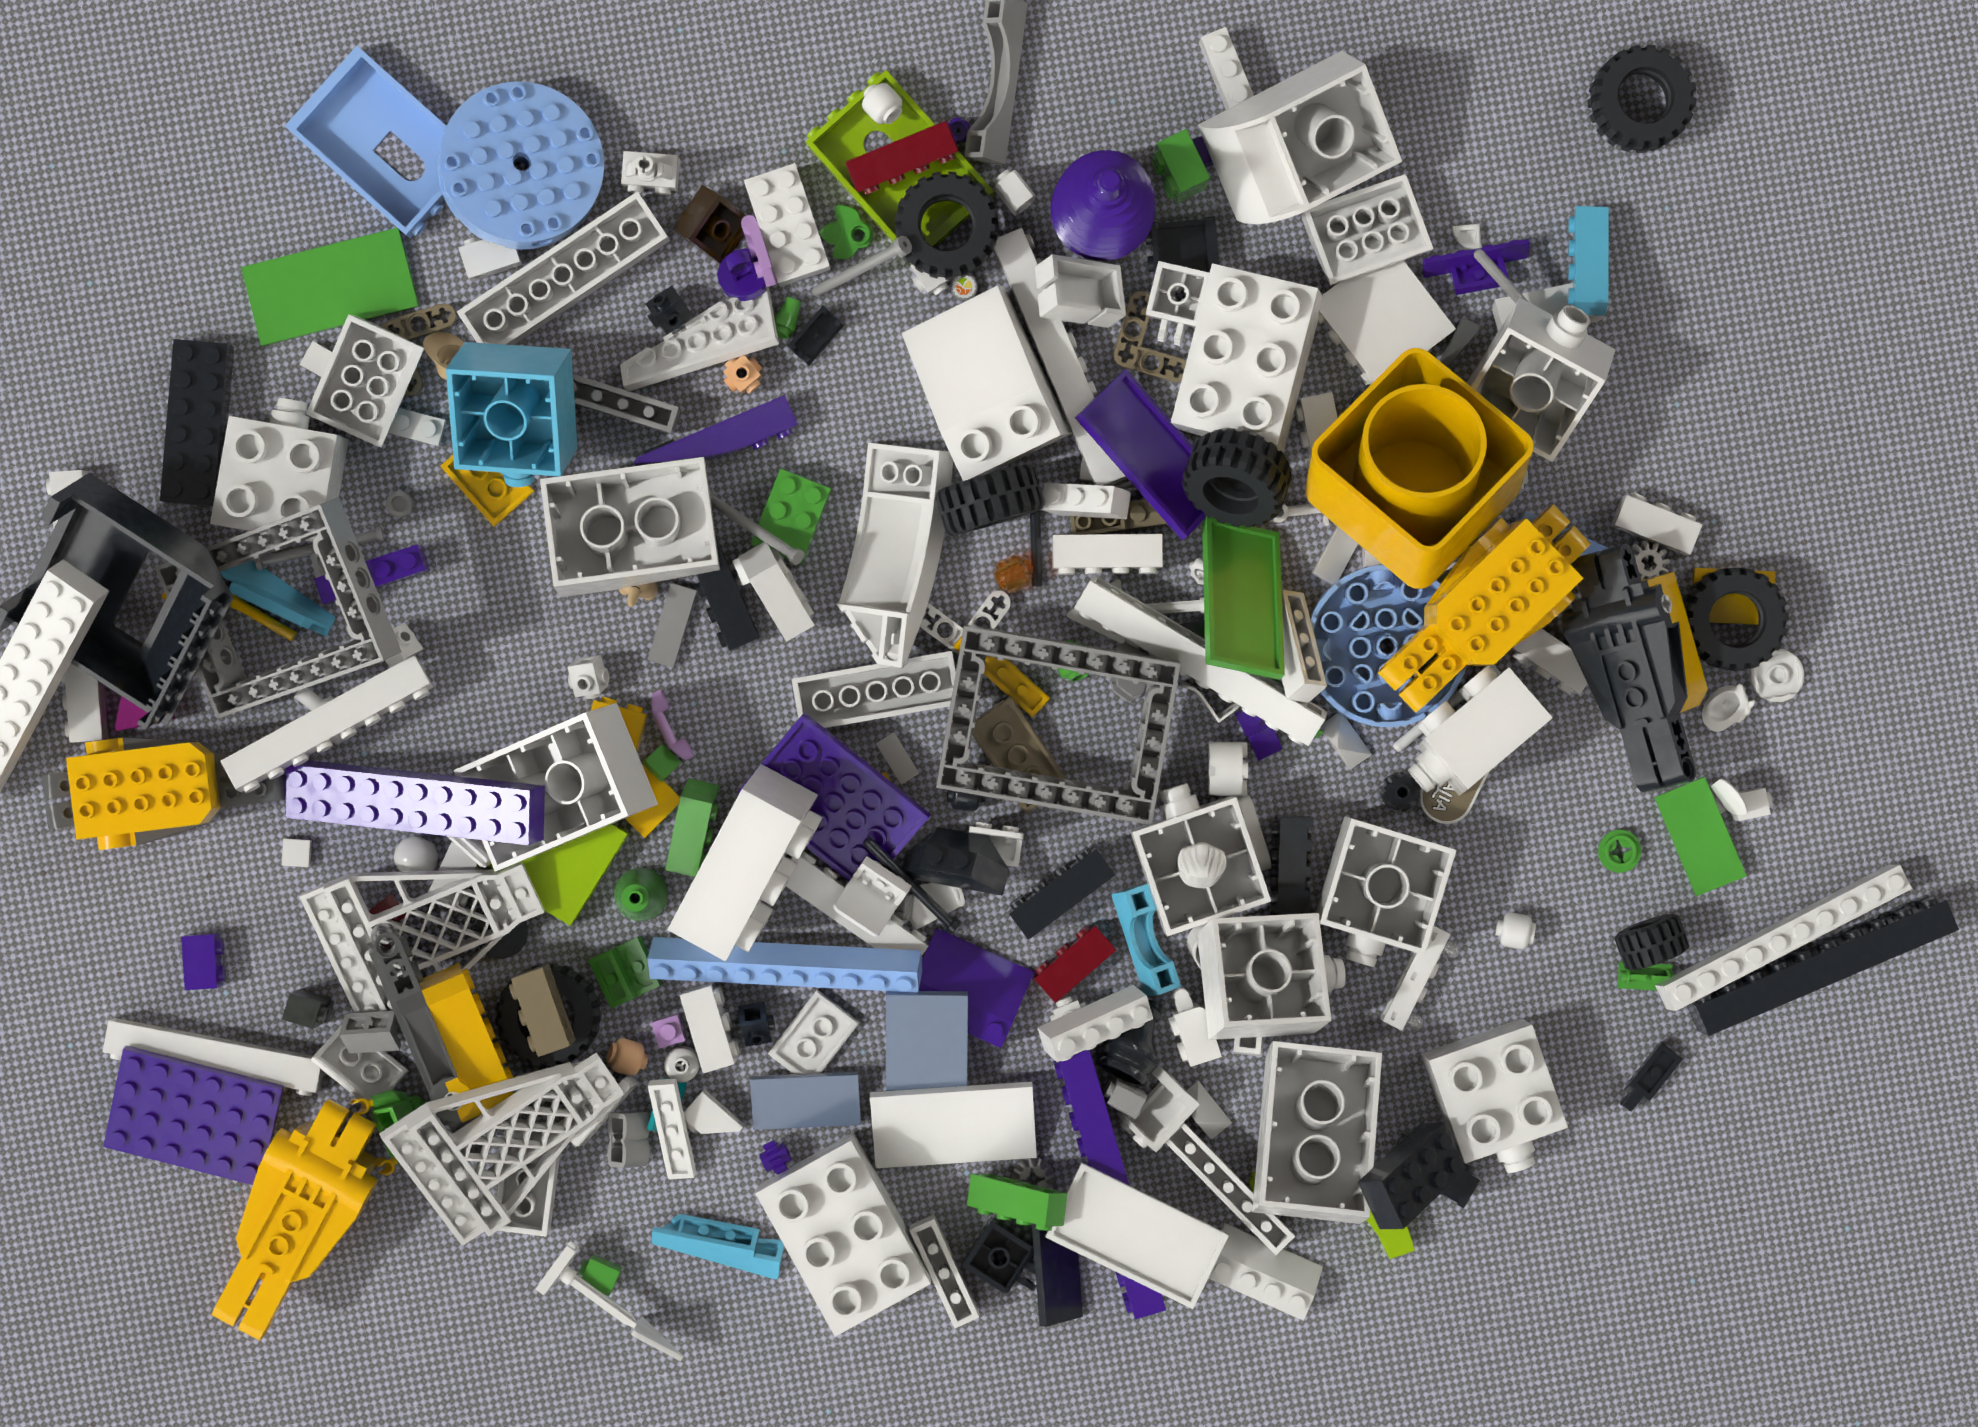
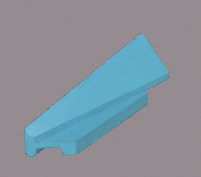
M679 1214L672 1218L671 1223L661 1228L656 1226L652 1230L651 1242L654 1245L772 1279H778L784 1244L781 1240L758 1238L760 1229Z

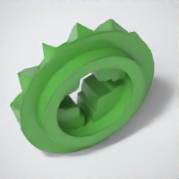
M1613 830L1604 835L1598 844V857L1602 865L1608 870L1616 873L1627 872L1633 869L1639 862L1641 845L1632 833L1625 830ZM1616 840L1620 847L1630 848V850L1622 853L1621 860L1617 855L1609 854V852L1616 849Z

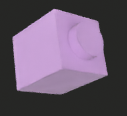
M680 1012L655 1019L651 1022L659 1049L687 1039Z

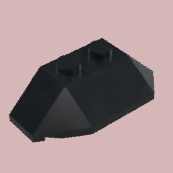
M937 827L910 848L906 853L902 869L914 880L1001 896L1010 873L989 836Z

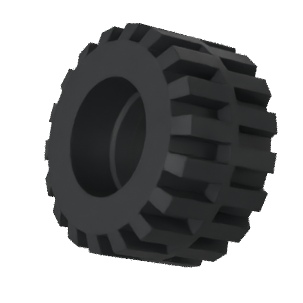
M1675 914L1661 915L1636 923L1621 930L1614 937L1624 967L1630 970L1647 968L1681 955L1690 947L1679 915Z

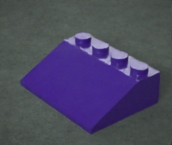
M936 928L922 958V975L919 991H968V1034L1002 1048L1034 971Z

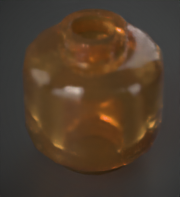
M1013 554L996 563V571L993 572V575L1001 591L1006 590L1012 594L1029 586L1032 582L1030 574L1035 571L1028 558L1023 560L1020 555Z

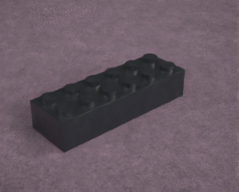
M173 339L160 502L213 507L229 417L234 346L230 344Z

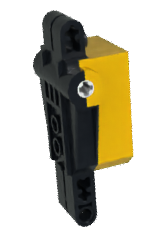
M1627 544L1579 556L1574 561L1573 567L1583 577L1578 583L1582 598L1573 600L1571 602L1572 608L1564 611L1562 616L1563 633L1571 645L1572 652L1604 719L1617 729H1620L1637 788L1641 792H1649L1663 789L1667 786L1672 787L1693 782L1696 777V769L1680 713L1699 706L1708 687L1675 573L1670 572L1641 580L1634 553Z

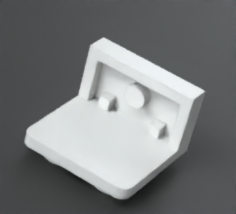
M976 822L975 827L970 826L969 833L989 836L1006 866L1019 867L1021 845L1024 834L1018 833L1019 828L1003 826L1002 831L992 829V824Z
M866 856L835 902L833 908L837 913L873 937H878L912 886L901 877L884 868L879 862Z

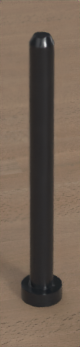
M867 837L863 841L864 846L890 872L901 877L912 886L909 891L944 924L943 930L947 934L953 933L960 926L961 920L957 916L951 917L872 838Z

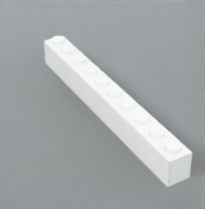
M1022 228L998 237L994 250L1094 485L1112 486L1126 480L1127 477L1075 419L1094 397L1098 395L1093 381L1087 382L1084 373L1088 370L1082 356L1077 358L1073 349L1077 347L1072 332H1066L1063 325L1067 321L1040 317L1038 294L1042 290H1037L1035 266L1042 261L1040 258L1035 259L1032 249H1035V245L1030 233L1025 235Z
M84 470L49 472L50 479L46 480L48 495L56 494L89 472ZM58 520L53 522V530ZM70 663L61 680L65 684L66 694L63 695L62 699L63 708L65 711L67 710L68 721L65 722L64 726L65 735L69 737L70 743L107 740L109 736L105 685Z
M1095 574L1074 607L1079 610L1078 613L1088 620H1096L1102 624V628L1112 634L1118 633L1125 637V641L1136 648L1140 646L1147 650L1150 656L1179 661L1181 663L1179 674L1191 676L1202 688L1213 689L1219 693V697L1229 703L1235 702L1242 707L1246 714L1253 717L1257 715L1265 720L1266 725L1270 728L1284 731L1297 744L1304 743L1309 746L1325 721L1327 711L1312 702L1287 700L1284 686L1269 677L1207 665L1205 661V639Z
M1889 864L1656 984L1655 987L1666 1009L1677 1011L1912 888L1901 865Z

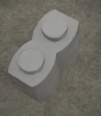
M1114 1077L1113 1080L1108 1079L1102 1089L1104 1101H1106L1107 1105L1134 1119L1137 1118L1147 1099L1145 1091L1118 1077Z
M636 1110L611 1112L608 1120L610 1142L607 1152L610 1167L631 1168L647 1166L650 1154L647 1140L650 1132L647 1128L650 1120L648 1112Z

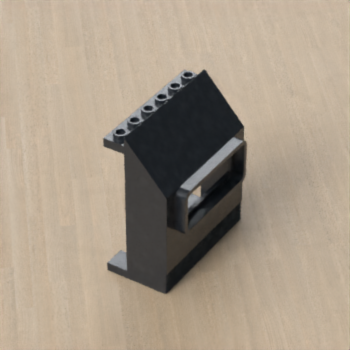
M88 473L50 497L40 519L49 525L56 520L58 521L26 588L0 605V632L9 625L18 627L47 570L64 559L109 590L71 663L146 711L147 714L140 718L137 723L147 730L154 723L159 724L161 722L168 726L233 600V596L206 546L118 489L107 485V482L98 479L93 473ZM149 550L181 569L149 635L144 644H142L113 623Z

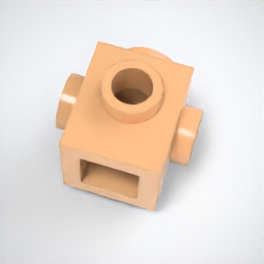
M743 355L740 358L730 359L725 363L726 369L723 372L727 377L723 381L733 393L739 390L742 395L745 392L750 394L761 385L759 381L763 377L759 371L762 367L753 356L747 359ZM741 368L747 371V375L744 378L737 376V371Z

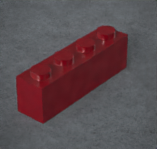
M946 120L848 160L845 164L857 193L864 190L865 195L879 190V184L889 180L891 185L904 180V173L911 170L918 174L930 169L929 163L939 159L940 164L955 159L954 153L958 152L959 148Z

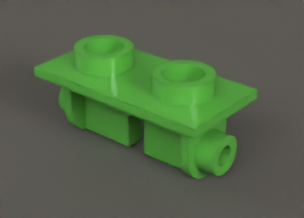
M1619 961L1617 988L1657 991L1656 984L1675 975L1672 973L1673 965L1657 964L1647 968L1630 970L1625 969L1623 961Z

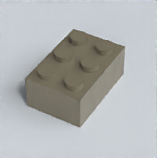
M546 964L511 978L512 984H509L510 992L513 999H518L521 1006L518 1014L522 1025H527L530 1036L527 1037L531 1051H536L538 1057L566 1048L574 1043L576 1040L550 965Z

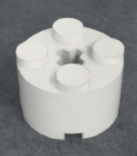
M1209 742V795L1247 796V780H1243L1248 779V762H1246V759H1243L1247 758V742Z

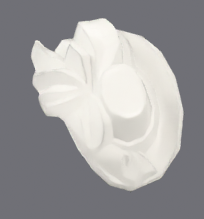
M1725 685L1713 692L1705 702L1701 713L1703 722L1712 731H1723L1733 723L1742 722L1750 713L1755 700L1748 701L1743 685Z

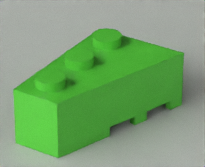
M688 778L680 796L665 868L666 871L696 877L707 856L704 853L706 844L710 845L714 829H710L712 820H716L719 805L716 804L720 785Z

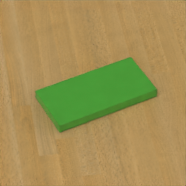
M1704 776L1654 796L1695 896L1747 876Z

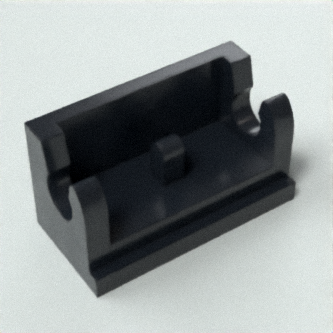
M822 305L787 347L805 364L810 366L844 325Z

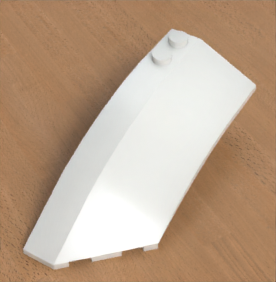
M868 443L859 524L847 577L837 606L841 612L846 613L852 622V628L861 641L868 645L873 653L872 657L879 665L905 667L928 605L945 533L935 497L938 490L951 486L953 458L949 451Z

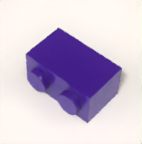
M203 933L181 936L184 990L222 987L223 982L226 981V968L224 965H221V955L224 954L225 946L223 938L220 939V934Z

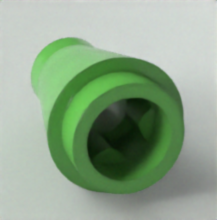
M786 297L784 304L774 317L778 337L789 340L791 335L795 334L801 306L800 301Z

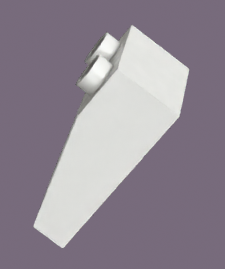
M995 286L902 333L940 433L963 481L992 473L1072 434L1004 286Z
M704 457L540 479L553 586L560 597L617 590L720 570Z

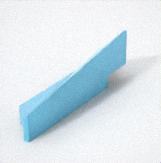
M250 560L220 572L222 577L232 581L229 587L232 594L301 627L311 629L327 637L335 621V616L267 569L257 570L255 561Z

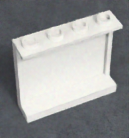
M1404 260L1337 283L1322 295L1323 301L1318 319L1319 324L1324 322L1330 330L1327 334L1336 346L1341 344L1346 353L1343 355L1352 367L1357 365L1363 373L1360 375V378L1366 386L1367 384L1371 385L1404 351L1411 348H1421L1428 351L1456 329Z

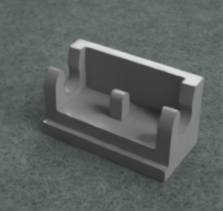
M394 1011L345 1014L339 1036L349 1054L400 1050L401 1042L397 1033L401 1034L403 1032Z

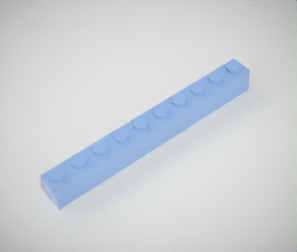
M653 937L647 958L650 979L918 993L922 975L921 950L754 942L749 952L735 946L725 962L683 938Z

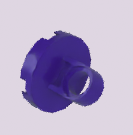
M747 248L735 250L727 255L720 263L717 272L718 282L724 293L728 297L738 298L739 301L754 300L766 291L764 277L758 278L754 267V262H757L758 258H752Z

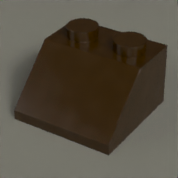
M702 185L672 230L720 264L727 255L734 251L745 233L743 232L741 221L746 215L720 194Z

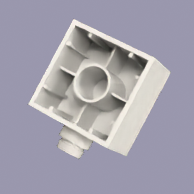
M1519 297L1468 379L1467 384L1530 435L1533 441V452L1553 462L1605 383L1616 349L1587 334L1590 319L1578 307L1566 305L1560 312L1551 315Z
M278 398L277 410L271 411L269 423L229 416L210 524L251 531L339 497L349 439L335 434L308 430L310 417L305 415L308 403L291 399ZM316 536L306 539L304 541L313 542Z
M1489 666L1485 667L1459 691L1467 701L1464 706L1455 711L1445 701L1417 726L1426 738L1417 746L1422 753L1415 758L1417 763H1414L1408 771L1426 792L1435 788V785L1441 787L1448 782L1460 796L1553 718L1510 668L1497 676Z
M1188 783L1181 784L1159 792L1161 801L1164 803L1160 805L1163 815L1162 819L1152 822V825L1145 824L1129 830L1147 884L1149 885L1159 920L1167 936L1206 924L1212 918H1223L1271 902L1240 806L1235 796H1228L1199 806L1196 794H1190L1191 790ZM1198 842H1205L1223 850L1226 857V868L1218 881L1211 887L1202 888L1185 884L1179 875L1178 856L1181 849Z
M1344 816L1315 913H1319L1320 924L1349 932L1346 945L1350 946V948L1347 950L1346 959L1375 967L1377 955H1383L1386 944L1425 955L1456 850Z
M1319 913L1212 918L1197 933L1209 1040L1314 1034L1331 1022L1328 993H1331L1333 989L1344 987L1346 977L1345 966L1341 958H1330L1329 955L1323 954Z
M1521 1018L1421 1053L1443 1120L1465 1164L1496 1153L1498 1161L1504 1162L1503 1165L1507 1173L1527 1169L1535 1164L1534 1156L1531 1154L1535 1151L1532 1140L1568 1128L1533 1025Z

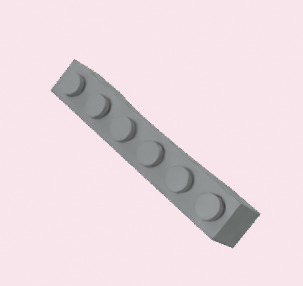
M986 0L983 26L990 47L991 79L983 109L967 132L964 158L984 164H1006L1028 3L1021 0Z

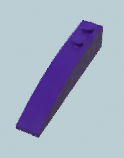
M785 395L641 455L635 459L634 464L635 466L700 457H704L706 461L730 455L753 447L755 451L769 444L768 440L777 436L778 440L792 435V429L798 423Z

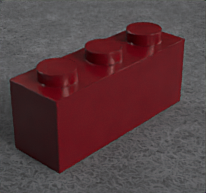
M1095 924L1091 927L1085 925L1075 934L1078 939L1071 945L1067 942L1055 951L1057 955L1055 959L1050 963L1045 960L1034 970L1037 973L1034 976V980L1054 1003L1058 1002L1116 951V948Z

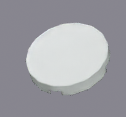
M1779 649V651L1775 650L1772 653L1773 657L1767 662L1763 661L1758 667L1750 669L1749 680L1753 690L1759 697L1770 702H1784L1793 698L1804 683V668L1801 661L1793 653L1785 649Z

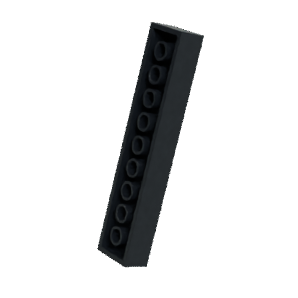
M1920 896L1913 900L1914 904L1906 908L1904 905L1894 907L1888 911L1889 915L1885 917L1874 916L1866 919L1864 926L1856 929L1854 926L1839 931L1840 936L1830 939V937L1821 938L1814 942V947L1807 950L1805 947L1795 949L1789 953L1790 957L1783 960L1778 958L1766 964L1765 968L1757 971L1754 970L1687 1005V1008L1697 1031L1711 1036L1958 931L1959 928L1947 900L1937 898L1936 896Z

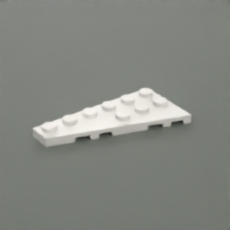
M765 287L766 291L764 294L754 300L739 301L738 298L732 297L724 303L719 301L684 324L685 328L674 335L672 332L663 337L664 341L653 348L647 347L620 364L625 390H636L778 345L779 341L769 287Z

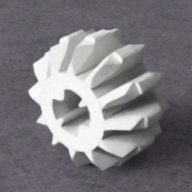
M1642 541L1641 548L1637 544L1631 546L1641 580L1659 576V573L1662 575L1668 573V570L1663 568L1662 565L1670 564V560H1662L1661 558L1667 551L1662 549L1656 552L1659 545L1657 542H1654L1650 548L1648 541ZM1649 558L1648 563L1652 566L1644 570L1645 565L1641 561Z

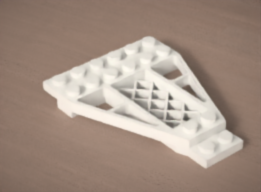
M523 862L496 872L494 869L349 873L301 893L299 896L355 1013L393 1011L367 947V943L372 942L371 932L375 925L390 923L395 928L400 929L399 936H401L402 931L418 936L414 947L410 948L413 956L422 957L415 960L420 970L433 965L437 972L441 971L443 968L440 961L486 943L461 967L462 970L466 968L469 970L505 934H508L520 922L540 915L545 910ZM457 879L455 882L416 898L408 896L401 880ZM394 880L403 903L375 915L369 913L355 882ZM472 885L474 891L466 888ZM456 892L452 903L440 899ZM459 893L475 898L470 910L455 904ZM478 900L485 915L474 911ZM431 902L427 913L416 909ZM435 903L450 908L445 920L430 915ZM453 910L468 915L463 927L449 922ZM406 913L402 924L390 920ZM409 914L425 919L421 930L405 925ZM471 917L486 922L482 933L467 929ZM428 920L443 926L439 937L423 932ZM490 924V926H491L492 929L486 931L487 928H488V925ZM446 927L461 932L456 944L441 939ZM464 934L472 936L471 938L461 941ZM383 938L379 943L388 944L392 940ZM421 938L436 943L432 954L417 949ZM439 944L447 947L437 951ZM398 963L393 964L396 967L397 976L402 975L401 967Z
M596 1052L575 1067L568 1062L427 1102L379 1134L383 1142L463 1246L484 1231L489 1237L510 1223V1215L576 1133L593 1121L603 1108L623 1096L624 1092ZM520 1089L491 1109H486L480 1101ZM542 1098H553L551 1106L540 1107ZM560 1099L567 1109L558 1108ZM475 1102L482 1112L478 1118L455 1133H449L435 1115L437 1112ZM519 1113L529 1114L527 1123L516 1122ZM537 1115H548L545 1124L535 1123ZM555 1116L565 1117L563 1120L553 1125ZM495 1129H506L504 1138L493 1137ZM513 1131H524L522 1139H511ZM532 1131L542 1132L533 1140H529ZM472 1144L483 1145L481 1153H470ZM490 1145L501 1146L498 1155L488 1154ZM508 1147H519L510 1155H506ZM545 1153L535 1167L530 1170L527 1164ZM470 1161H476V1162H477L476 1169L474 1168V1166L471 1164ZM485 1162L496 1163L486 1171H483ZM520 1168H523L527 1177L506 1203L501 1204L490 1188Z

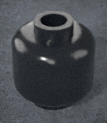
M947 790V802L951 803L952 808L955 810L976 811L980 803H985L986 796Z

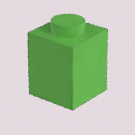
M593 1254L590 1261L586 1259L583 1261L578 1274L601 1293L610 1296L623 1267Z

